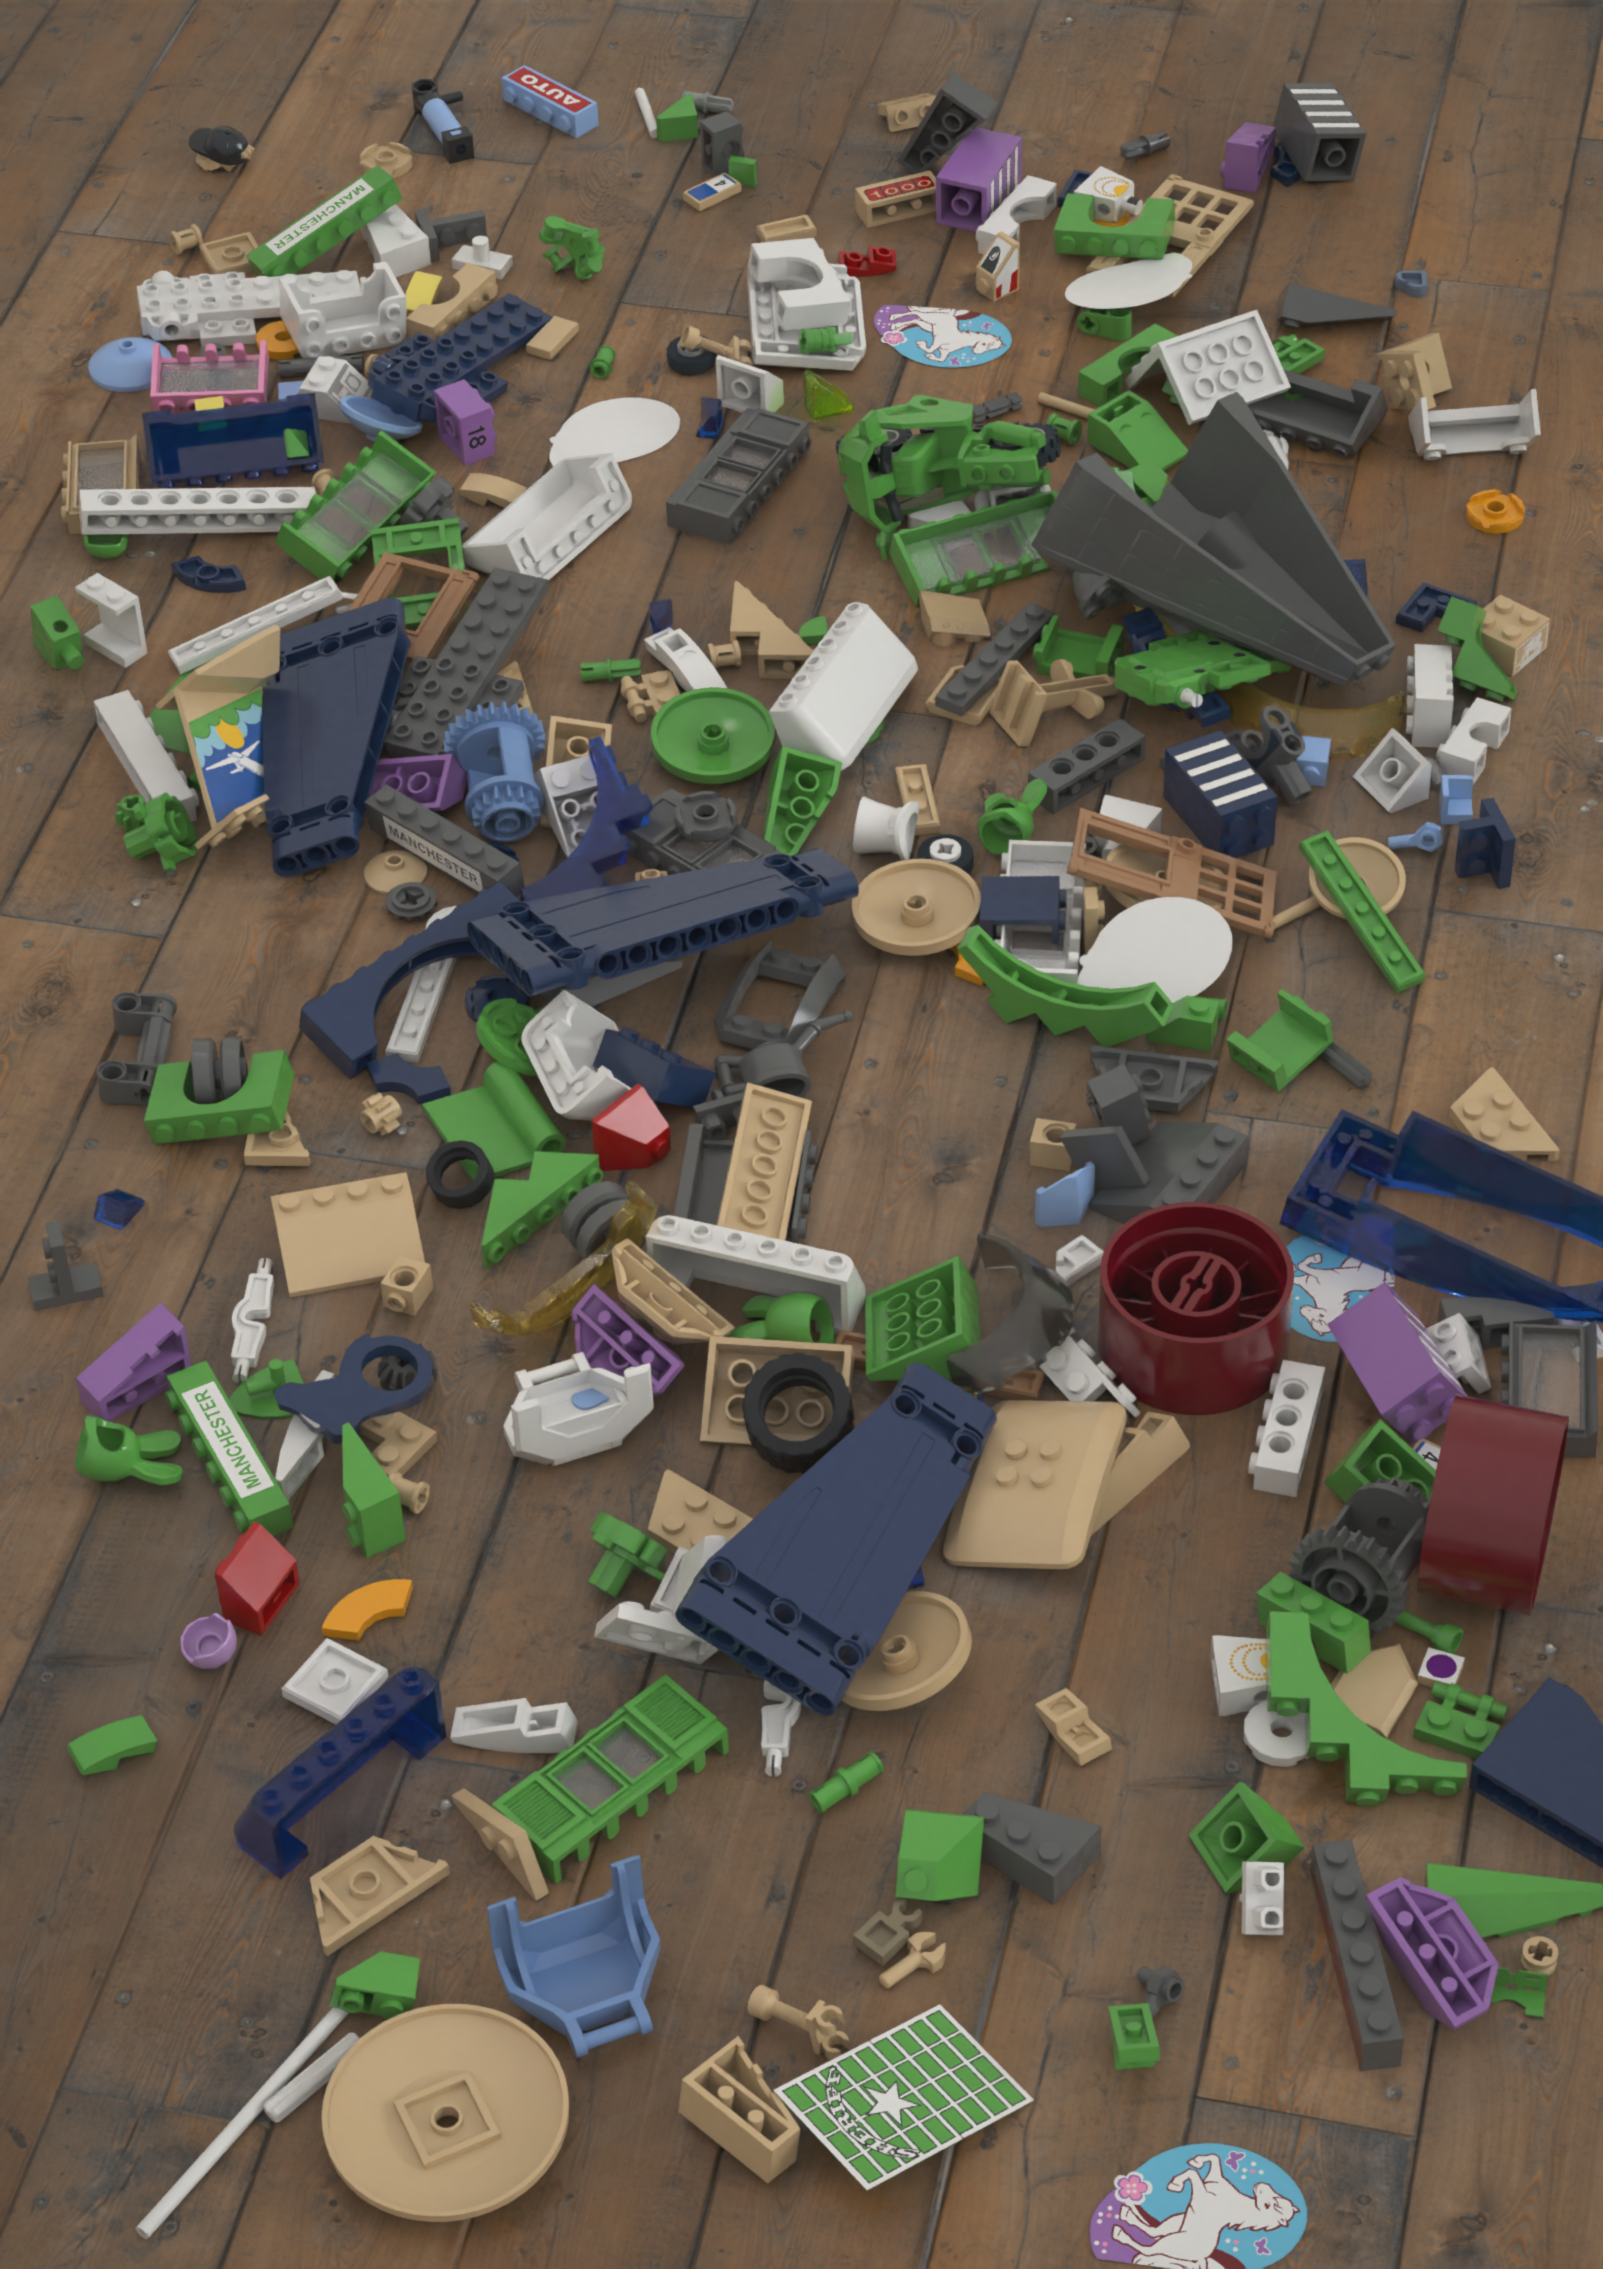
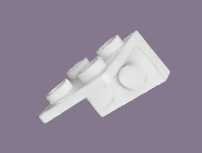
M1460 1313L1426 1328L1456 1378L1460 1377L1464 1384L1470 1383L1478 1394L1492 1389L1479 1335Z

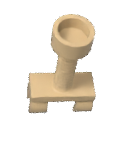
M687 325L680 339L681 347L693 350L695 346H698L723 357L753 366V361L748 357V354L739 351L740 349H746L752 352V346L749 341L739 340L738 337L733 336L729 345L725 346L701 337L700 330Z
M765 1985L757 1986L752 1992L747 2006L750 2015L764 2021L774 2016L809 2031L814 2053L818 2055L825 2053L826 2058L831 2061L842 2055L841 2050L832 2048L834 2045H842L844 2048L851 2050L848 2036L844 2032L836 2031L835 2025L830 2022V2019H835L845 2025L843 2013L839 2007L834 2005L826 2006V2002L819 2000L808 2014L779 2001V1993Z

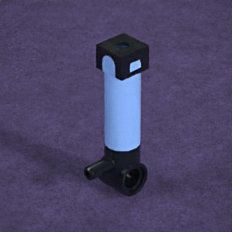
M432 79L415 81L412 84L414 111L424 117L442 144L443 155L449 164L474 158L473 135L467 126L461 127L447 106L448 104L463 101L462 92L456 91L440 95L436 81Z

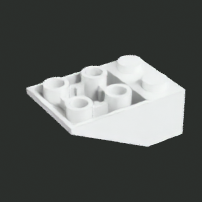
M599 753L543 767L534 774V780L543 792V812L567 858L571 859L620 845L619 824L621 821Z

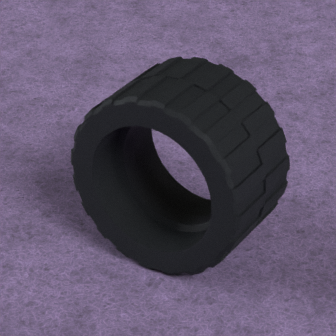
M795 1353L792 1355H781L772 1361L769 1360L760 1370H757L752 1375L750 1383L745 1388L742 1409L749 1440L757 1450V1454L776 1469L779 1468L788 1473L802 1472L804 1474L854 1429V1410L845 1379L841 1373L835 1370L832 1364L821 1360L818 1356ZM795 1386L812 1387L823 1392L830 1399L833 1408L832 1419L828 1426L817 1436L804 1441L781 1439L772 1434L765 1423V1410L770 1401L781 1391Z

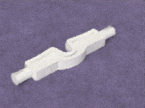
M261 1258L258 1262L257 1273L249 1275L244 1299L236 1305L232 1314V1326L235 1336L231 1353L232 1365L235 1367L232 1380L237 1384L240 1382V1377L241 1384L244 1381L247 1382L249 1368L257 1366L259 1353L266 1338V1326L263 1323L251 1320L267 1319L271 1316L274 1278L270 1274L273 1261L269 1258H266V1262L264 1258Z
M765 1680L763 1685L765 1698L783 1702L781 1704L767 1705L761 1709L763 1729L761 1749L762 1756L767 1757L765 1773L768 1776H772L774 1764V1774L776 1777L781 1774L782 1757H788L791 1727L799 1718L801 1703Z

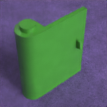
M498 1061L492 1063L485 1071L483 1086L422 1104L423 1111L446 1144L463 1140L473 1142L482 1148L494 1169V1178L532 1166L534 1151L562 1153L566 1146L565 1137L520 1074ZM467 1159L459 1161L473 1181L479 1171L477 1163Z

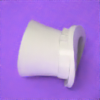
M863 796L859 804L854 828V854L892 852L894 855H899L901 860L910 859L920 803L910 801L903 807L895 808Z

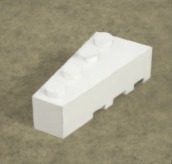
M396 204L360 228L375 263L387 262L395 278L431 265L428 236Z

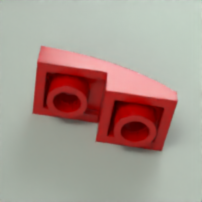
M869 246L866 255L854 251H839L837 259L838 264L847 267V274L850 277L882 275L896 271L897 267L895 250H890L886 247Z

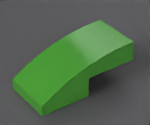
M139 1715L90 1731L70 1742L67 1750L83 1776L115 1770L118 1767L120 1758L152 1753L155 1751L158 1741L143 1716Z

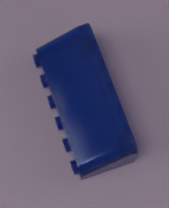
M315 393L286 396V401L172 414L171 410L142 413L151 483L158 485V489L175 488V483L187 482V486H197L204 484L206 479L214 478L217 483L233 481V476L244 475L245 479L261 478V473L273 472V476L290 474V469L302 468V472H315L319 470L320 465L324 464ZM285 429H297L306 432L309 458L287 460L284 439Z
M407 1667L396 1673L253 1795L234 1824L237 1845L279 1879L287 1875L309 1856L307 1845L287 1831L392 1740L420 1760L447 1737L439 1680L419 1667Z

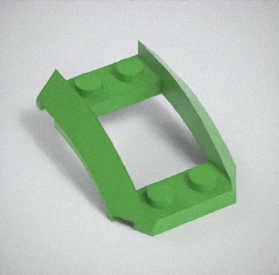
M459 518L370 529L375 566L384 552L403 557L448 552L449 567L459 571L465 569ZM394 590L388 598H394ZM439 592L397 598L404 604L406 629L418 628Z

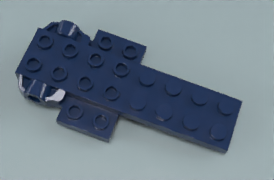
M508 293L436 340H432L429 336L418 332L385 353V356L380 355L373 361L368 378V386L372 389L371 397L389 407L391 412L403 415L416 423L421 419L432 423L437 422L434 390L463 379L472 388H476L480 397L486 403H489L507 391L508 381L486 369L529 342L553 317L541 309L526 303L518 296Z

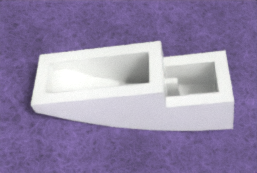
M526 1698L457 1707L450 1739L453 1743L499 1752L559 1753L574 1745L578 1720L567 1702L531 1707Z

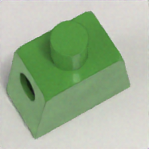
M56 595L31 605L33 642L36 649L54 669L59 670L66 666L70 669L81 667L85 661L82 655L81 633L60 598Z

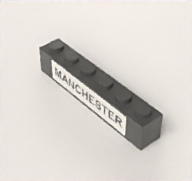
M387 784L364 801L371 830L473 891L479 893L484 888H491L499 882L515 897H518L525 891L521 866L518 861Z

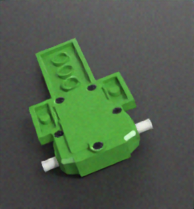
M1197 630L1149 642V650L1118 658L1115 661V688L1128 693L1130 697H1136L1144 701L1149 706L1172 703L1181 708L1199 707L1203 702L1201 694L1212 692L1215 688L1221 690L1230 689L1241 682L1253 683L1258 681V679L1271 675L1273 672H1289L1292 667L1243 647L1231 645Z

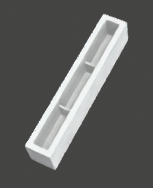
M129 690L95 700L94 706L98 726L139 794L145 797V803L166 792L170 797L175 796L183 804L191 821L197 820L195 807L199 806V800L194 788H188V782L183 770H177L173 754L166 752L162 736H156L153 722L150 717L145 718L141 702L134 700Z

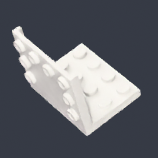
M1257 310L1151 346V351L1141 357V362L1131 368L1132 372L1125 379L1130 390L1135 388L1141 380L1166 372L1188 425L1207 419L1217 400L1232 393L1238 392L1248 405L1286 392L1291 388Z

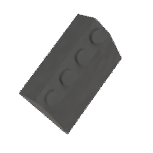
M1158 1121L1150 1131L1151 1137L1141 1141L1135 1149L1140 1162L1149 1176L1146 1185L1101 1189L1089 1203V1209L1125 1224L1135 1216L1163 1205L1181 1202L1216 1203L1247 1165L1248 1135L1220 1123Z

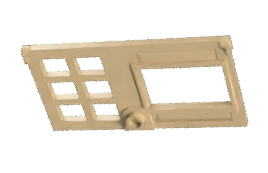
M1171 174L1150 198L1171 199L1167 197L1173 190L1188 193L1181 201L1174 200L1175 225L1168 244L1185 249L1181 255L1191 260L1192 269L1189 274L1193 276L1254 206V200L1186 181L1180 176ZM1197 197L1211 200L1205 208L1191 205ZM1145 203L1142 206L1141 212L1138 215H1134L1125 225L1133 223L1141 216ZM1220 204L1235 207L1229 215L1215 212ZM1182 213L1197 216L1191 224L1177 221ZM1206 220L1221 223L1215 231L1210 228H1201ZM1097 256L1086 268V272L1091 273L1122 265L1129 258ZM1189 279L1184 281L1182 285L1176 291L1168 295V297L1174 298L1175 295L1182 289V287L1189 281Z

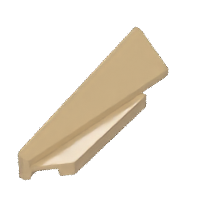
M1148 1411L1137 1428L1124 1427L1091 1536L1190 1448V1443L1174 1416Z

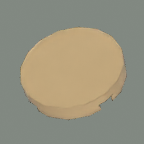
M385 142L386 146L380 147L379 143L373 144L365 148L360 154V168L365 174L379 165L393 178L400 177L412 168L413 159L410 149L395 142Z

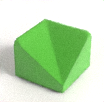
M285 429L284 439L287 460L291 462L310 459L306 432L304 430Z

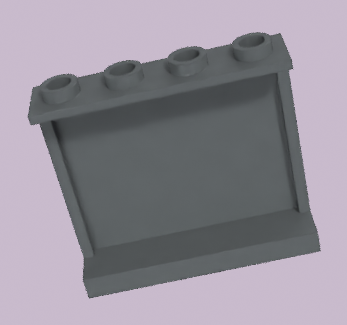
M690 1123L674 1216L716 1225L734 1141L704 1139L703 1124ZM806 1130L785 1241L799 1244L800 1238H806L807 1218H803V1214L810 1213L811 1194L807 1193V1189H813L814 1169H810V1166L816 1165L818 1158V1145L812 1144L811 1130Z

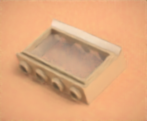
M137 434L128 441L75 443V445L68 441V453H63L65 471H62L64 488H62V501L64 506H61L62 522L68 523L70 534H81L79 490L140 489L138 476H140L139 463H141Z

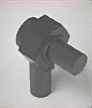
M1165 1965L1156 1970L1143 1966L1137 1972V1980L1147 1985L1146 1990L1149 1994L1146 1996L1145 2003H1149L1152 2019L1161 2009L1162 2005L1176 2002L1183 1995L1184 1983L1175 1970Z

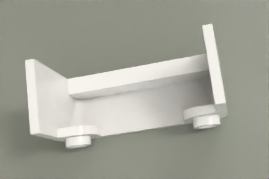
M1531 389L1520 404L1428 411L1427 397L1419 399L1408 416L1409 429L1417 455L1423 456L1425 461L1441 459L1442 455L1508 450L1510 454H1522L1527 452V448L1531 447L1541 435L1536 389Z

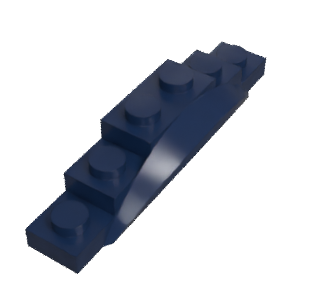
M1149 607L1122 617L1124 629L1130 635L1133 654L1149 650V642L1167 638L1162 622ZM1217 691L1201 694L1203 702L1199 707L1181 708L1172 703L1162 704L1165 708L1176 710L1177 712L1183 711L1190 720L1196 719L1202 728L1231 717L1230 707Z

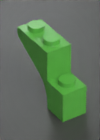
M1451 596L1437 631L1446 636L1445 642L1462 647L1452 671L1453 677L1460 680L1458 686L1475 692L1477 687L1487 690L1485 696L1503 702L1504 697L1514 700L1517 688L1489 655L1482 643L1481 630L1487 611L1477 605Z

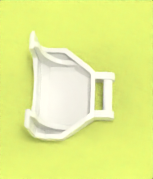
M579 1352L572 1354L571 1359L529 1372L525 1369L514 1372L519 1393L514 1404L511 1405V1410L503 1425L504 1436L514 1456L545 1465L551 1463L553 1467L621 1446L622 1440L654 1409L651 1365L647 1363L638 1367L626 1368L624 1377L603 1368H591L584 1353ZM590 1388L609 1397L607 1402L589 1410L578 1409L572 1402V1395L574 1393Z

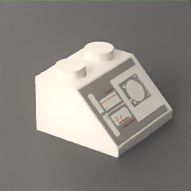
M330 356L318 357L299 388L303 416L349 424L351 422L344 416L339 407L341 398L344 396L372 398V389L368 386V380L346 360Z

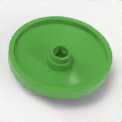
M700 688L687 691L672 698L659 709L651 725V745L659 763L675 776L695 783L723 784L737 781L753 774L768 761L775 745V727L769 711L750 695L728 688Z

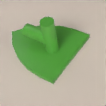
M273 1359L269 1362V1367L249 1377L247 1382L244 1381L233 1392L229 1400L237 1414L257 1419L292 1417L294 1414L278 1408L275 1391L285 1383H304L294 1359L284 1362L280 1359Z

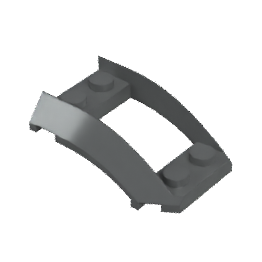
M771 938L749 958L732 981L715 1018L719 1040L751 1049L764 1042H781L793 1045L806 1029V1025L820 1017L825 1006L837 991V985L840 982H845L846 972L834 954L824 963L814 957L805 958L790 954L786 950H773ZM758 974L808 987L789 1029L777 1023H764L753 1020L746 1015H735L745 993Z

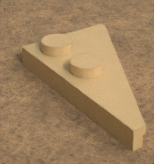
M287 1110L282 1130L247 1135L244 1151L245 1165L310 1166L309 1152L303 1147L296 1127L292 1125L291 1117Z
M465 1788L451 1795L454 1804L480 1834L485 1846L496 1853L531 1897L537 1901L549 1894L526 1830Z

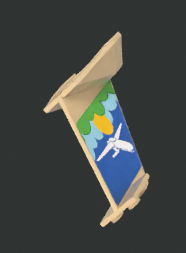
M277 624L257 633L195 669L156 704L159 710L179 711L212 828L194 844L197 849L208 844L213 848L226 837L227 839L232 838L243 829L241 825L246 820L247 822L251 821L255 828L267 822L265 802L269 800V797L264 794L262 686L279 672L280 628Z

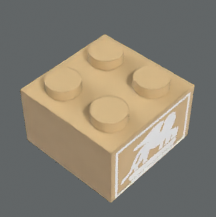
M1499 595L1483 608L1487 613L1482 624V643L1486 651L1505 674L1513 677L1547 648L1550 618L1502 595Z

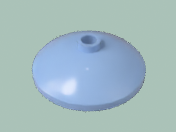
M125 337L106 343L89 360L88 370L92 381L104 389L116 392H135L150 388L153 344L158 342L144 337ZM159 343L162 358H172L170 351ZM164 371L163 380L171 371Z
M344 396L340 400L339 407L344 416L354 427L366 433V438L372 441L376 440L380 431H383L393 440L413 437L422 431L423 423L421 420L416 423L403 415L391 412L389 407L373 398Z

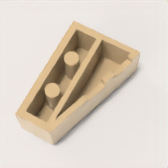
M737 2036L682 2079L678 2112L766 2183H770L796 2162L800 2127L780 2097L775 2092H771L762 2078V2070L757 2063L753 2065L744 2051V2043Z

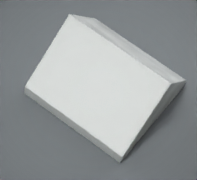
M1392 728L1353 777L1388 812L1394 813L1429 799L1432 764L1397 730Z

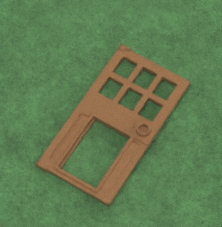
M384 552L348 611L388 598L405 570L446 580L416 631L406 629V634L411 642L406 661L412 663L416 655L430 659L480 577L473 571L465 569L459 571Z
M1080 807L1077 815L1071 858L1067 866V874L1148 900L1161 897H1182L1197 900L1199 895L1223 903V909L1212 905L1208 906L1218 911L1229 926L1271 939L1275 924L1273 922L1277 871L1203 848L1202 845L1188 838L1163 835ZM1086 833L1166 858L1164 879L1083 853ZM1201 861L1226 869V875L1201 867ZM1236 873L1260 880L1261 886L1237 879ZM1199 878L1225 887V891L1199 884ZM1234 890L1259 897L1260 903L1235 896ZM1233 907L1257 914L1258 920L1233 913Z

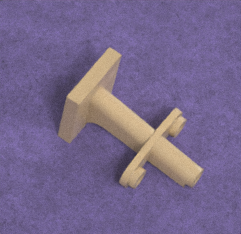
M1065 659L1055 660L1051 665L1050 675L1053 682L1038 684L1018 661H1007L989 713L1019 747H1030L1043 712L1071 706L1087 719L1095 718L1104 710L1102 697L1114 696L1118 692V688H1115V678L1102 674L1075 679L1072 664Z

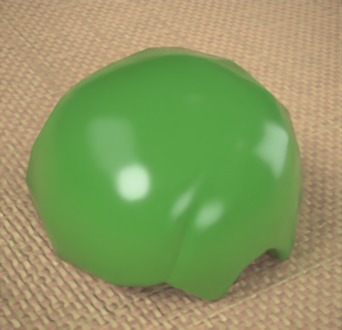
M128 534L83 535V543L87 552L95 557L102 559L116 558L125 551L128 543Z

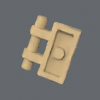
M671 670L641 675L640 684L634 682L630 676H624L620 681L622 696L628 701V711L638 723L646 721L649 715H654L655 717L665 703L680 695Z
M1086 880L1083 883L1084 955H1088V951L1094 945L1099 933L1104 929L1103 924H1098V920H1104L1105 918L1104 900H1099V897L1102 895V884Z

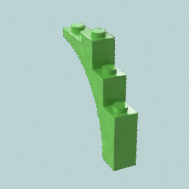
M979 925L968 928L957 948L963 958L991 989L992 992L987 1001L1006 1024L1036 1013L1054 1036L1085 1025L1102 1047H1111L1164 1027L1174 1007V1004L1156 982L1136 987L1109 989L1083 986L1040 972L1015 958L998 945Z
M1269 1612L1266 1623L1267 1712H1277L1278 1715L1285 1717L1305 1713L1306 1756L1316 1757L1318 1760L1325 1762L1345 1758L1346 1802H1356L1358 1806L1374 1807L1379 1803H1385L1389 1789H1394L1395 1792L1400 1794H1412L1418 1790H1427L1442 1796L1462 1792L1467 1779V1763L1434 1759L1407 1750L1380 1736L1357 1718L1333 1690L1320 1667L1311 1640L1308 1613Z

